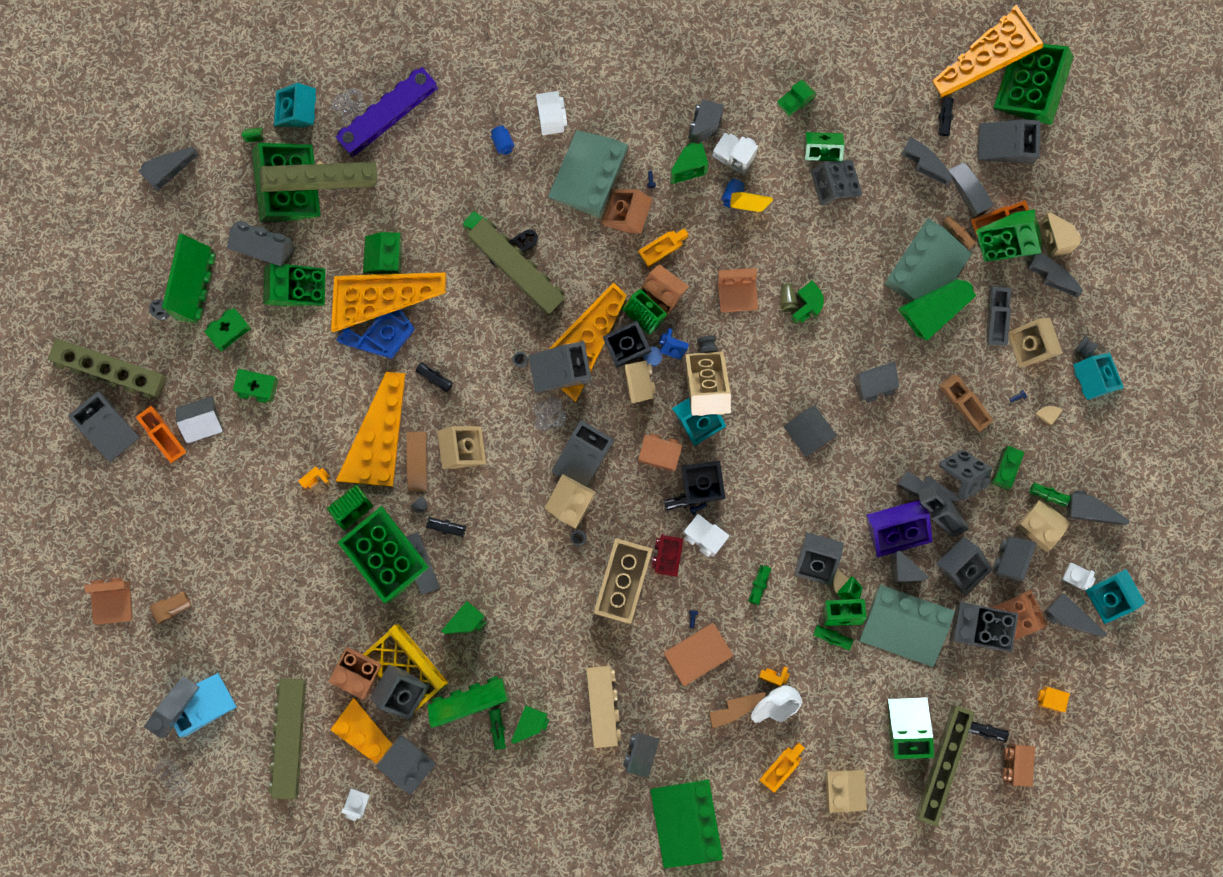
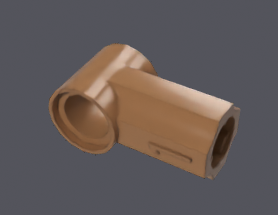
M182 591L167 600L164 599L152 604L149 608L157 624L160 625L164 623V620L172 619L174 615L192 605L186 592Z

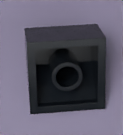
M638 321L603 336L617 368L652 352Z
M720 461L683 465L681 467L687 504L726 499Z

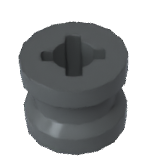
M161 299L152 301L149 306L150 314L157 320H165L170 316L162 308L163 300Z
M704 336L698 338L697 344L700 345L699 353L718 352V348L715 346L716 337Z
M1085 336L1074 351L1083 354V357L1087 359L1097 349L1098 344L1096 342L1092 343L1089 337Z

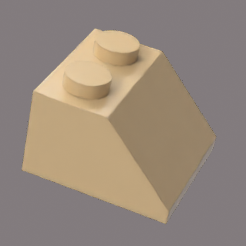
M1047 213L1039 222L1049 258L1072 253L1080 245L1081 236L1079 231H1076L1075 226L1053 213Z
M1040 318L1009 331L1008 336L1019 368L1063 353L1051 318Z
M647 360L624 364L630 402L636 403L652 399L656 390L654 382L650 383L649 375H653L651 363L647 364Z
M451 426L437 431L442 469H456L486 464L481 427Z
M562 474L545 509L560 521L576 529L596 492Z
M1040 497L1016 527L1046 552L1051 550L1060 540L1070 522Z
M865 770L825 771L827 812L867 810Z

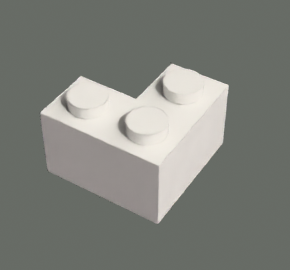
M558 91L536 94L542 135L564 132V126H567V118L563 97H559Z
M724 133L714 148L712 156L744 175L756 157L758 146L751 138H744L742 136L739 140L733 134L728 135Z
M699 514L683 532L686 535L684 539L691 545L696 543L700 546L699 551L707 557L710 555L714 557L729 538L726 532L717 525H712Z

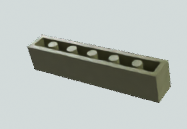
M376 162L261 166L260 170L261 192L375 187L378 181Z
M482 218L467 234V237L549 316L565 300L563 296L565 293L558 286L554 287L550 284L551 279L545 273L540 274L536 270V264L530 259L527 261L522 256L524 253L517 246L513 247L508 243L510 239L504 233L499 234L495 230L497 227L489 219L486 221Z
M280 678V682L276 684V694H279L278 702L275 703L277 722H274L273 733L276 734V739L272 743L274 762H271L270 773L273 774V781L269 783V794H272L271 798L298 799L306 679Z
M951 706L915 819L938 826L975 712L959 706Z

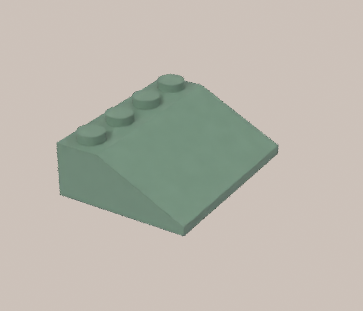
M576 130L548 198L600 218L628 153V145L609 137Z
M928 218L884 285L912 302L954 281L972 253L946 229Z
M879 585L877 586L859 641L934 667L955 611Z

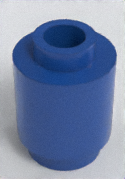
M503 125L492 129L491 139L497 152L503 155L511 153L515 145L508 129H505Z
M731 179L727 183L721 198L724 206L731 208V194L745 191V184L743 182Z

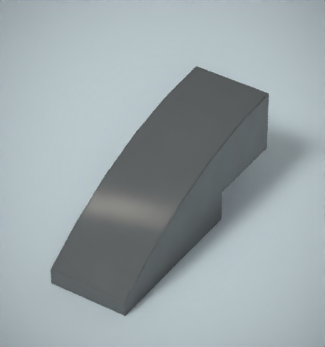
M910 137L901 155L918 163L915 170L949 186L953 177L946 166L929 148Z
M965 162L948 170L953 177L952 180L964 203H967L974 218L990 211L994 207L984 187Z
M1041 253L1032 256L1027 269L1045 276L1043 284L1074 297H1079L1082 294L1083 290L1061 265Z
M990 286L988 345L1007 346L1012 289L1010 287Z
M908 471L896 485L906 492L919 497L918 491L936 483L952 503H956L960 499L956 494L931 477L927 476L922 481Z
M936 483L918 491L920 503L931 512L932 519L950 536L955 537L969 530L968 524L958 509Z

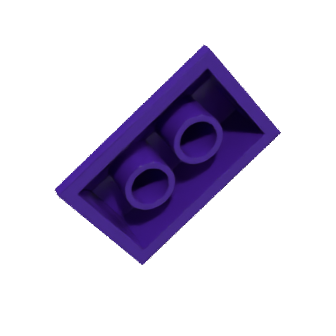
M920 500L866 514L868 529L877 558L933 542L930 513L920 503Z

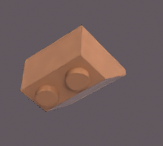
M612 189L601 224L628 233L641 234L650 210L652 198L638 189Z

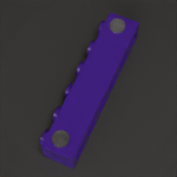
M423 67L413 70L405 81L397 83L395 89L390 93H385L378 103L370 105L363 115L355 117L352 120V124L347 128L340 129L337 136H335L338 143L353 158L438 89L436 82Z

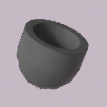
M524 352L515 353L512 359L518 368L526 367L529 362L528 356Z
M421 496L411 507L416 512L422 513L427 509V501Z
M576 530L571 534V542L576 546L583 545L587 540V535L582 530ZM577 533L584 539L583 541L576 536Z

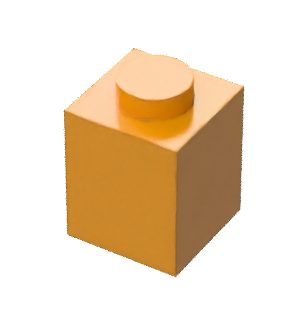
M1043 687L1037 694L1038 706L1058 712H1066L1070 693L1050 687Z

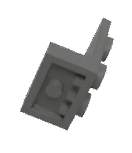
M852 160L823 162L811 170L820 205H827L837 198L858 197L862 195Z

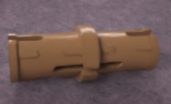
M951 216L947 217L942 223L953 237L957 238L968 250L977 242L965 231L966 228L964 226L961 227Z

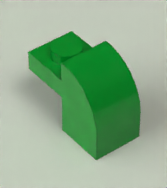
M800 80L777 101V105L790 117L799 108L802 110L816 97V92L804 80Z
M812 280L796 294L804 306L792 315L791 319L795 324L799 321L804 323L811 317L809 313L816 318L823 308V294Z

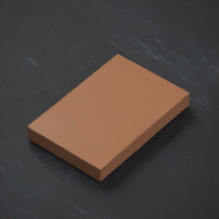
M714 623L664 652L665 657L683 686H686L733 657L732 652Z

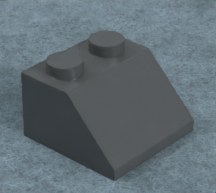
M895 361L858 373L853 380L860 400H866L867 403L877 400V396L882 394L885 397L896 393L895 390L899 388Z
M806 532L794 575L831 586L842 557L844 543Z
M1011 536L1007 537L1006 540H1002L999 546L1001 551L1000 557L996 558L993 564L994 574L1014 582L1024 580L1037 543Z
M965 537L956 543L936 563L942 573L965 596L993 570L980 548Z
M389 664L370 699L379 709L410 720L429 685L407 671Z
M400 735L375 766L397 786L411 795L436 763L427 753Z

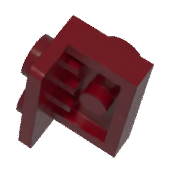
M661 534L660 538H656L655 549L658 550L657 557H653L651 567L655 569V574L672 577L678 576L683 538L665 536V534Z

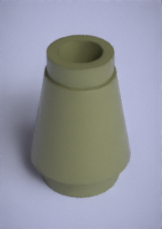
M790 283L781 285L780 308L784 313L795 312L798 301L793 286Z

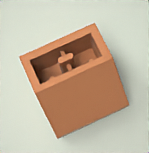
M659 264L649 273L640 289L668 314L664 319L665 321L683 298L689 286Z
M649 433V436L645 435L638 462L675 472L682 449L679 441L668 438V441L660 439L661 436Z
M346 647L328 682L366 700L377 679L382 664Z
M1007 744V748H1004L1003 752L1006 768L1002 770V779L1005 780V784L1033 787L1035 746Z

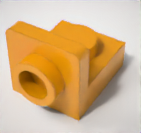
M315 466L298 482L305 489L307 487L312 488L319 482L318 478L320 477L328 485L330 481L327 478L330 475L324 468L319 469Z
M785 666L780 676H776V671L766 668L765 671H760L758 678L780 687L782 683L786 684L790 673H787L788 667Z

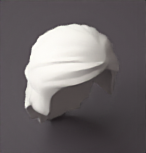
M788 685L780 686L771 691L768 696L755 706L751 719L755 723H760L764 719L771 717L776 721L783 722L791 715L797 713L802 705V698L795 688Z

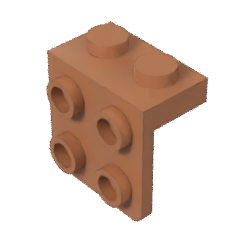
M112 578L107 583H103V580L91 581V584L85 585V593L91 594L94 624L100 625L132 620L130 582L123 581L122 578Z

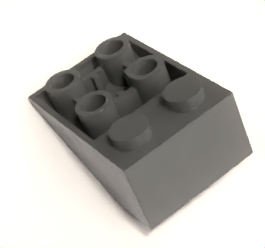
M1011 120L979 124L978 160L1034 164L1039 158L1040 121Z
M584 341L565 344L528 355L535 393L592 383Z
M99 391L68 415L77 428L109 462L113 461L140 438L108 398Z
M580 420L556 462L552 473L559 477L564 474L587 487L614 444V439Z
M963 602L956 603L950 642L1012 652L1018 613Z
M639 732L636 733V736L632 735L629 747L632 750L630 755L626 754L623 767H626V772L649 777L660 739Z

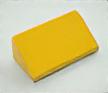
M737 192L731 194L730 207L762 212L773 201V198Z

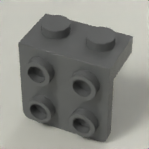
M965 450L956 452L942 460L939 464L941 469L962 481L958 497L962 500H966L980 490L986 489L991 482L992 467Z

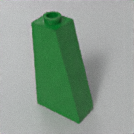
M956 279L900 307L898 311L917 337L927 341L977 295L974 293V287L969 281Z

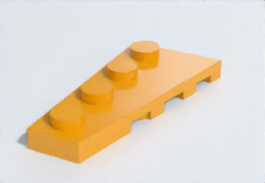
M355 698L352 699L331 728L332 732L376 764L392 746L391 741Z

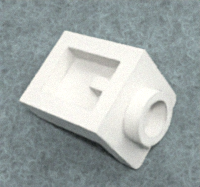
M1069 563L1062 581L1081 590H1087L1092 587L1095 581V577H1093L1095 572Z
M351 789L341 813L346 814L345 818L356 821L357 818L361 819L370 795Z

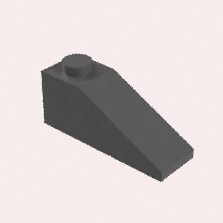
M189 147L144 162L138 171L156 191H159L194 160L199 153L194 147Z
M1075 491V493L1069 495L1070 501L1067 508V518L1116 525L1129 524V519L1094 496L1086 495L1087 492Z
M417 532L406 536L429 566L416 580L421 594L439 589V583L420 533Z
M1064 593L1059 594L1044 610L1047 614L1046 618L1053 624L1057 623L1058 625L1097 637H1105L1107 635L1101 627Z
M183 676L155 709L144 728L159 738H166L200 687Z

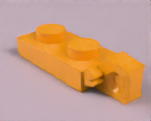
M685 228L677 233L674 230L672 232L669 231L641 248L638 254L649 268L678 250L683 245L681 241L688 238L689 234Z
M799 742L793 749L788 747L761 776L759 781L775 793L800 764L799 762L802 758L799 755L805 747Z

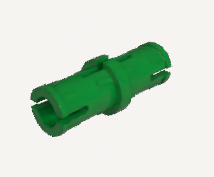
M1033 482L1029 489L1030 494L1039 496L1046 502L1051 501L1063 507H1067L1070 501L1069 495L1060 493L1053 487L1048 488L1036 482Z
M763 565L759 566L756 579L752 582L753 587L748 599L749 603L760 605L763 592L767 589L766 583L772 570L770 567L765 565L764 567Z
M818 624L813 633V636L829 642L828 644L840 646L848 651L854 640L839 634L836 630L832 631Z
M501 709L488 711L494 750L507 748L504 737L505 726L503 727ZM496 721H497V726H498L499 739H498V734H497Z

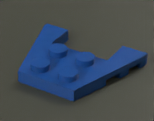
M402 309L377 317L362 337L347 327L338 336L336 341L349 347L392 359L414 332L415 328Z

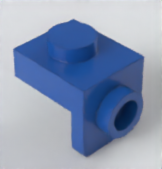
M668 328L666 333H662L659 339V344H661L660 353L681 360L688 350V343L672 338V329Z

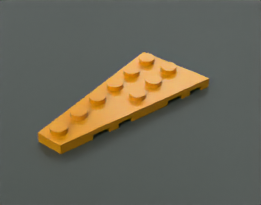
M1017 5L1012 8V11L1007 16L1004 15L994 28H990L974 42L965 54L962 53L952 66H948L933 80V85L941 98L1043 48V42Z
M445 272L334 276L331 331L336 332L445 294L447 275Z
M613 282L549 349L584 341L591 373L605 344L603 336L610 333L627 295ZM585 384L560 389L576 403Z
M385 373L336 482L394 486L405 373Z

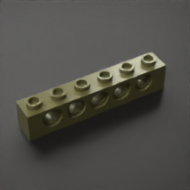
M57 338L48 356V360L53 362L52 366L63 370L64 367L71 369V373L80 376L82 373L88 374V378L99 382L102 379L106 381L107 385L117 388V385L123 386L124 391L132 394L135 391L140 392L142 397L150 400L153 397L159 399L167 379L163 374ZM75 354V359L72 362H68L69 356ZM92 360V366L86 369V363ZM110 366V372L104 375V369ZM128 372V378L122 381V374ZM146 378V384L139 387V381Z

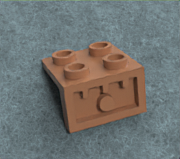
M757 268L718 271L717 279L721 313L758 310Z
M1031 589L991 607L993 609L1018 613L1014 640L1041 630L1048 625Z

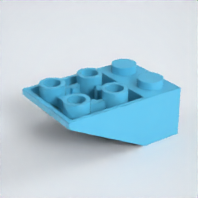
M219 673L196 684L200 688L174 725L179 737H186L237 707Z

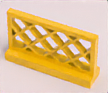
M400 624L390 628L383 637L363 654L369 657L368 655L374 650L381 651L379 663L382 665L378 673L380 678L384 674V665L407 667L408 673H410V667H416L420 670V680L429 682L435 689L430 694H424L426 697L420 701L415 712L449 683ZM389 636L395 641V649L385 648V640ZM385 651L394 652V663L384 662ZM398 652L405 653L408 656L407 664L397 663Z

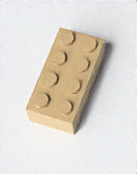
M724 352L685 354L686 378L692 416L731 413V392Z
M615 538L594 615L629 625L632 624L653 551L652 548Z
M610 666L587 668L594 748L618 746V742L621 741V731L616 729V722L620 721L619 710L614 709V702L618 701L617 689L613 690L612 682H616L615 669L611 670Z

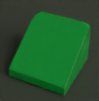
M263 128L244 129L242 138L245 142L263 141Z
M473 211L462 225L471 231L484 217Z
M850 577L840 588L837 595L842 600L860 599L863 587L854 577Z

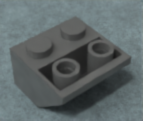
M702 99L701 105L697 104L694 112V122H691L688 139H691V143L697 142L699 144L717 134L724 105Z

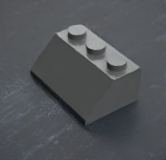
M238 221L230 228L227 249L279 266L294 253L295 248L292 240L283 234L272 233L265 228H256L246 222Z

